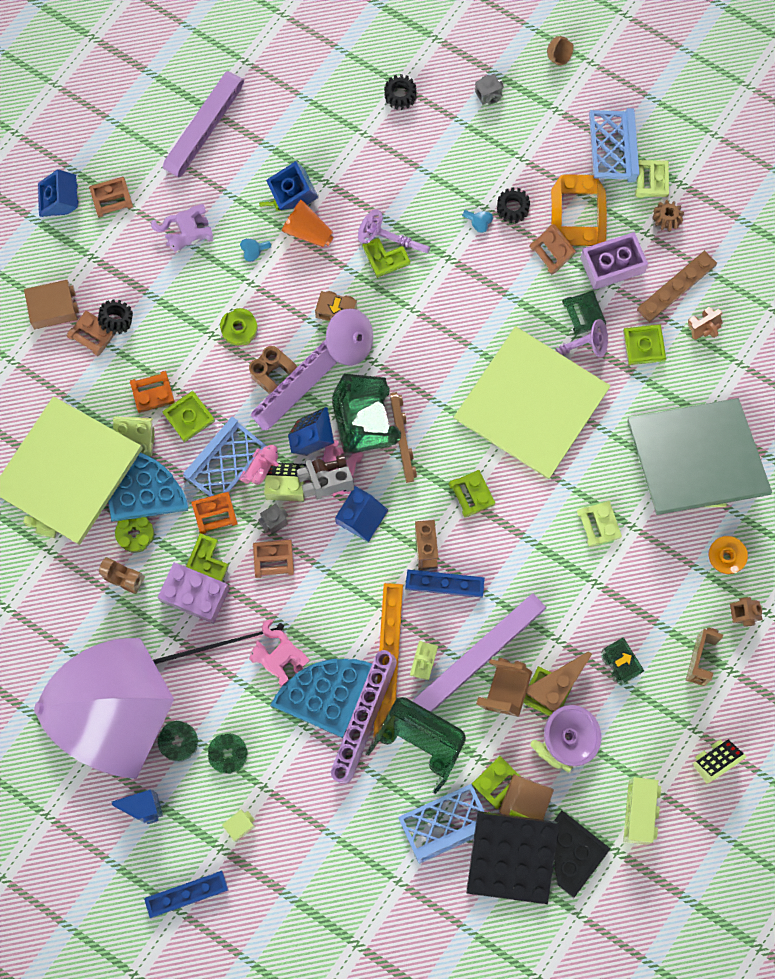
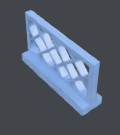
M627 108L626 111L590 110L589 119L594 178L627 179V182H635L639 176L634 108ZM594 116H600L605 121L599 125L595 121ZM613 117H621V124L617 126L611 119ZM606 123L614 128L610 134L602 128ZM598 131L606 136L602 142L596 137ZM616 131L622 135L620 142L612 136ZM608 139L616 145L612 150L604 145ZM600 147L608 153L604 158L597 154V150ZM617 148L624 152V156L621 159L613 153ZM609 156L617 161L613 167L605 161ZM601 163L608 169L606 173H598V166ZM620 164L625 169V173H618L614 168Z
M232 416L186 469L183 477L209 497L214 496L211 486L222 485L223 493L230 492L239 481L242 472L247 470L254 459L253 457L249 461V456H253L254 453H249L248 443H257L261 447L260 450L266 447V445ZM237 429L245 434L244 441H234L233 434ZM234 444H245L246 454H235ZM224 445H232L233 455L222 456L221 448ZM236 457H247V465L237 468ZM233 458L234 468L223 469L222 459ZM212 459H220L221 469L210 470L209 462ZM235 471V479L231 482H224L223 472ZM221 472L222 482L211 483L210 473ZM208 473L209 483L200 484L195 479L199 474Z
M472 784L398 817L418 864L474 838L476 821L468 819L471 809L485 811ZM470 790L473 796L471 803L467 804L459 801L461 795ZM447 800L455 802L452 813L441 809L443 803ZM458 804L469 808L465 818L455 814ZM433 809L437 811L434 821L423 818L426 810ZM440 812L450 816L447 826L436 822ZM410 817L419 819L415 830L407 827L404 820ZM453 817L464 821L462 828L458 830L450 828ZM421 821L432 824L429 834L418 831ZM435 826L446 829L443 837L436 838L431 836ZM416 834L427 838L425 845L416 848L414 844Z

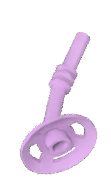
M378 209L369 212L359 227L358 240L363 244L369 243L375 236L379 235L398 243L399 246L402 244L405 248L410 247L427 254L430 251V247L412 241L411 238L404 237V235L398 236L381 229L383 215Z
M601 319L595 320L589 335L568 344L564 343L563 346L560 345L559 348H556V352L565 356L567 353H570V350L589 343L595 355L603 357L608 346V333L604 321Z

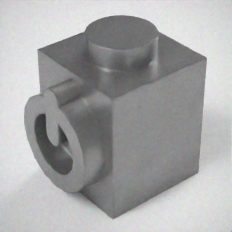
M495 73L490 76H483L475 82V92L482 105L486 103L492 105L503 97L502 89H504L501 79H497Z
M276 503L261 512V518L258 519L266 533L271 532L272 535L288 525L286 519L288 517L287 512L283 507L279 508Z

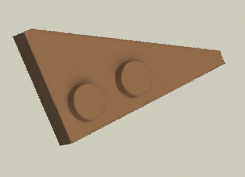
M589 651L528 686L526 695L554 712L565 699L592 656V653Z

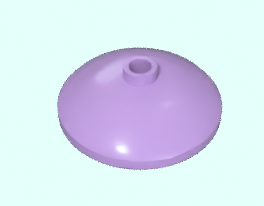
M341 310L332 317L328 324L326 344L330 355L335 361L343 365H356L368 356L372 348L373 329L366 315L359 310Z
M576 705L564 706L555 710L548 718L544 729L545 744L550 754L558 762L567 766L584 765L591 761L600 749L602 738L600 726L596 718L585 708ZM566 734L569 735V740H566Z

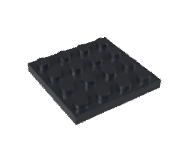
M477 811L466 894L548 905L559 822Z

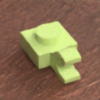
M24 517L23 523L25 526L36 528V534L50 538L56 537L57 531L33 517Z

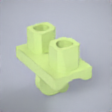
M419 641L410 676L429 681L438 649L437 645Z

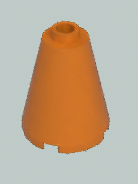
M300 200L295 206V210L289 215L281 231L321 247L329 246L334 239L332 236L333 231L304 201Z

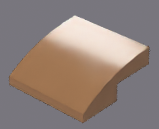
M513 774L499 812L509 815L510 810H513L529 818L543 820L554 789Z

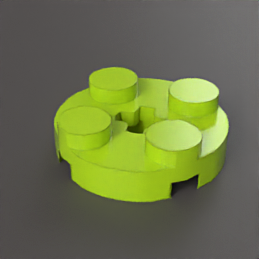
M236 308L229 313L227 312L220 322L223 338L232 345H248L257 334L258 326L255 317L250 311L243 308ZM242 323L243 329L237 331L234 326Z
M147 517L120 520L115 528V538L118 544L126 551L131 553L142 552L150 542L152 543L154 528ZM132 529L140 531L139 534H136V538L129 535Z

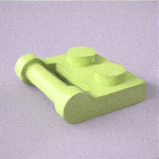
M638 160L639 176L637 177L635 196L637 198L668 197L669 161ZM645 168L649 169L650 188H644Z
M610 501L577 510L578 517H581L588 537L587 543L589 547L622 537ZM588 514H593L600 534L598 538L595 537Z

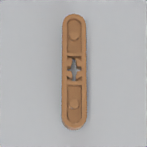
M393 392L390 393L392 412L406 483L414 482V478H417L415 466H411V460L414 458L412 448L408 449L404 429V424H407L406 415L401 413L400 406H403L402 395Z

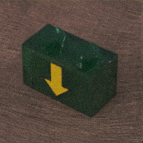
M624 637L603 648L601 651L603 654L601 658L604 664L610 666L613 671L611 673L616 683L620 682L621 686L643 674L644 669Z

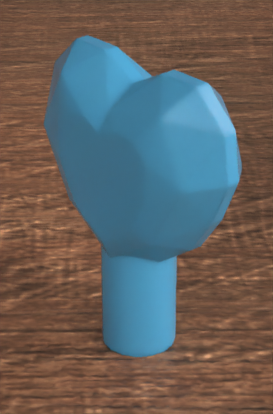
M464 210L462 214L463 217L472 221L474 229L480 233L486 232L488 224L493 220V215L488 211L474 214Z
M246 238L242 240L240 247L244 251V259L248 262L256 260L261 250L271 248L270 241L258 243L253 239Z

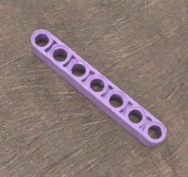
M230 71L224 73L164 160V170L177 177H181L241 91L244 85L243 78Z
M326 340L252 411L251 417L262 430L271 428L337 363L328 351Z
M382 650L375 656L331 769V777L337 782L349 783L356 771L397 664L395 656L388 651ZM388 656L390 658L389 663L382 665L383 658ZM378 675H382V681L379 684H375V678ZM374 693V701L368 703V696ZM367 712L368 718L361 722V715ZM360 731V738L354 741V733ZM352 750L353 756L347 760L346 753ZM345 769L346 774L340 779L338 776L339 771Z

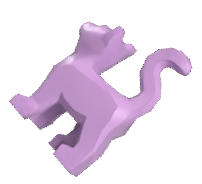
M204 204L193 206L176 215H170L164 219L162 225H158L155 220L151 221L152 229L157 232L165 231L169 228L171 222H176L181 234H165V238L168 239L166 245L170 246L175 253H179L185 246L195 245L203 239L213 241L211 227L197 228L198 224L209 225L207 217H202V214L206 213Z

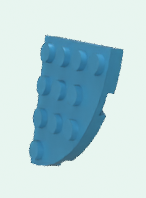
M143 453L138 455L108 501L111 522L188 511L184 492L173 478V475L158 461Z
M330 659L312 664L296 673L294 677L283 685L275 695L270 706L343 738L372 664L357 659Z

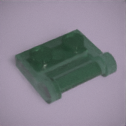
M593 290L562 300L563 306L567 308L573 323L575 335L591 331L593 323L597 319L603 320L606 325ZM574 304L578 305L585 325H581L573 306Z

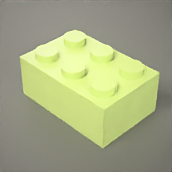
M633 777L628 781L623 842L649 845L653 843L654 839H657L658 827H655V819L659 818L660 807L656 806L657 798L661 796V786L658 785L659 780Z

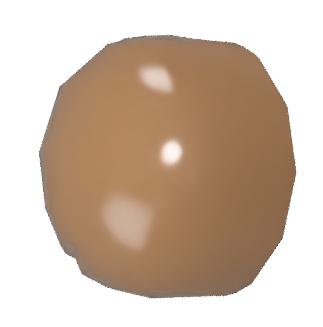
M563 36L553 38L547 48L549 60L562 66L571 59L573 43Z

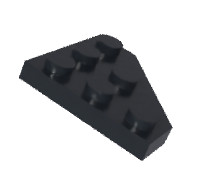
M561 810L554 819L555 822H559L554 858L557 886L572 898H575L611 848Z

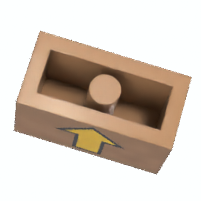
M321 291L315 309V316L318 319L330 321L341 310H357V300L347 295L344 297L339 296L332 291Z

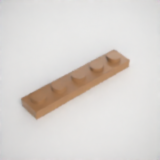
M704 250L637 308V311L650 323L717 265V262Z

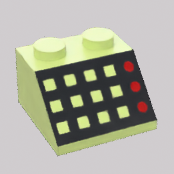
M278 463V466L271 465L265 477L264 495L266 500L304 502L302 485L305 484V481L299 482L296 470L306 467V464Z
M720 739L711 745L713 750L708 753L704 750L695 756L697 761L692 764L707 784L747 757L729 739L724 742Z

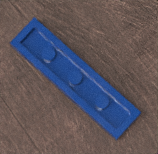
M407 569L405 590L483 598L485 577Z
M219 871L146 897L144 901L149 917L154 918L229 891L223 871Z

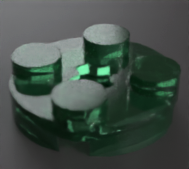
M182 721L170 722L163 727L158 736L160 752L171 761H185L197 751L198 735L195 729L188 723ZM176 736L183 738V742H181L179 747L177 744L173 745Z
M235 734L218 735L209 744V763L220 773L233 774L238 772L247 761L248 750L246 744ZM232 749L233 751L231 754L233 756L231 758L227 757L226 759H224L223 756L225 754L223 753V750Z

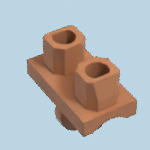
M708 307L702 312L703 319L699 320L696 316L690 318L688 326L691 329L692 338L697 340L703 335L705 337L708 335L713 338L717 337L718 329L723 324L721 319L722 311L720 309L714 311Z

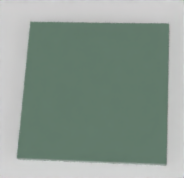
M739 398L628 417V425L656 515L772 494V489Z

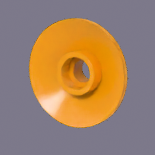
M723 536L711 544L708 556L711 565L717 571L723 574H735L746 565L748 552L745 545L739 539L732 536ZM728 554L730 559L726 560L723 555Z

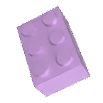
M635 232L584 248L580 257L593 290L644 274L648 267V262Z
M173 562L157 598L164 604L214 624L228 594L229 587L224 582Z

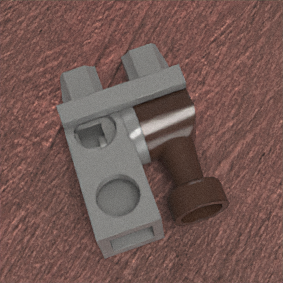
M343 454L336 456V460L324 462L321 459H316L312 462L311 460L305 461L306 467L296 470L299 482L310 480V483L302 485L305 497L315 495L318 500L322 496H329L342 490L347 492L354 490L353 478Z

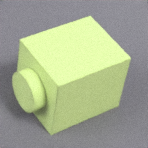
M241 809L224 822L222 826L231 838L237 842L255 827L253 824L255 819L249 811L245 813Z

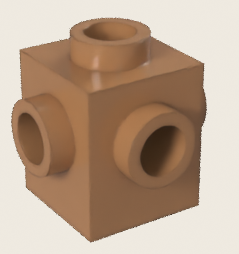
M751 597L740 598L737 602L730 603L733 623H740L744 627L754 626L755 622L763 620L760 601L751 600Z

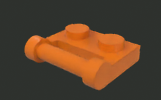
M166 370L162 371L161 374L144 379L130 380L138 413L175 403ZM163 381L164 383L163 386L139 392L138 390L139 387Z
M229 491L191 502L201 534H206V531L231 524L232 526L238 525ZM224 512L229 513L228 518L206 524L203 523V518Z

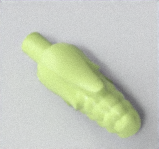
M537 740L531 741L530 746L539 753V757L543 758L551 766L557 769L562 768L568 773L572 770L573 766H567L558 762L550 754L545 743L543 744Z

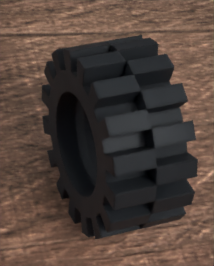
M400 74V77L394 75V79L390 77L389 82L386 81L384 96L386 103H389L391 108L395 106L396 110H398V107L404 110V106L408 109L410 104H414L417 88L416 84L413 83V79L409 80L407 75L403 78V74ZM404 88L407 90V94L399 97L394 94V90Z
M511 187V191L508 188L505 189V193L502 191L497 201L499 217H504L503 221L505 222L508 219L511 224L513 220H515V223H519V219L522 222L524 217L528 216L530 208L529 196L526 195L524 190L521 193L520 188L514 191L515 187ZM515 200L520 203V208L516 211L509 210L506 206L507 202Z
M112 299L111 303L107 300L99 308L98 325L101 326L102 330L106 329L107 333L113 331L112 334L116 335V332L118 334H122V331L125 333L127 329H130L133 311L130 306L127 307V303L121 304V300L115 302V299ZM109 315H118L121 319H113Z

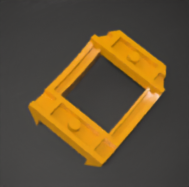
M562 174L551 189V225L555 224L571 246H593L606 241V190L600 180L594 178V175ZM562 194L597 195V227L562 226Z

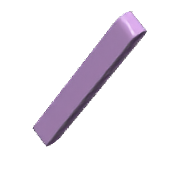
M532 593L408 704L404 710L417 724L422 722L533 622L547 607Z

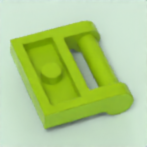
M480 470L448 483L463 509L462 514L464 518L495 505V501ZM463 484L473 501V507L469 506L460 488Z
M499 756L472 783V786L498 810L504 800L509 784L495 798L491 796V793L509 775L511 777L513 774L520 775Z

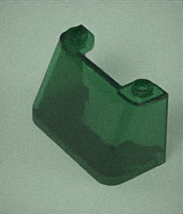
M344 373L334 390L332 405L344 453L354 454L392 446L400 441L401 431L397 426L390 427L384 405V400L390 392L385 377Z

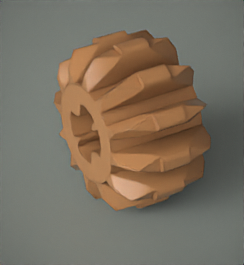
M668 199L665 203H658V206L653 210L654 214L652 217L656 221L655 227L661 226V231L664 228H667L668 232L672 228L676 230L683 222L684 211H680L681 205L675 206L676 202L673 201L671 204Z

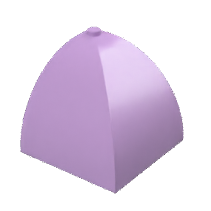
M122 638L90 647L66 662L45 686L39 701L35 704L34 712L51 740L76 760L111 775L137 779L174 698L141 638Z

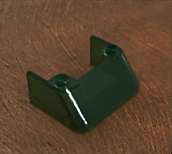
M405 697L397 698L378 728L365 754L369 756L378 742L389 745L399 736L432 755L429 760V767L432 772L440 776L433 789V793L436 794L446 783L465 743L466 735L457 726Z

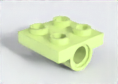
M114 416L113 430L141 445L143 449L140 453L152 457L155 437L152 418Z

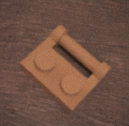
M124 176L89 186L98 218L103 217V214L127 207L128 209L134 208ZM125 197V201L104 207L100 205L101 203Z
M555 224L550 225L529 245L531 250L535 251L546 264L551 275L556 273L577 253ZM543 243L557 259L555 264L541 247Z
M85 310L74 327L68 331L67 338L76 340L92 350L93 354L99 356L114 337V334H112L113 331L107 333L106 329L102 330L101 326L98 325V317ZM79 332H85L94 339L98 340L99 344H94L90 340L81 336Z
M292 540L253 543L255 578H261L263 575L287 573L288 575H294ZM287 561V566L261 568L260 564Z

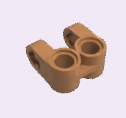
M267 346L262 351V355L250 363L249 371L253 381L270 394L278 386L269 378V374L274 369L281 367L290 375L297 366L277 347ZM271 355L276 356L274 360H268L267 358ZM258 368L264 369L263 372L259 374L255 373V370Z
M108 557L103 559L98 571L104 580L120 586L133 594H137L145 578L142 573L127 568Z

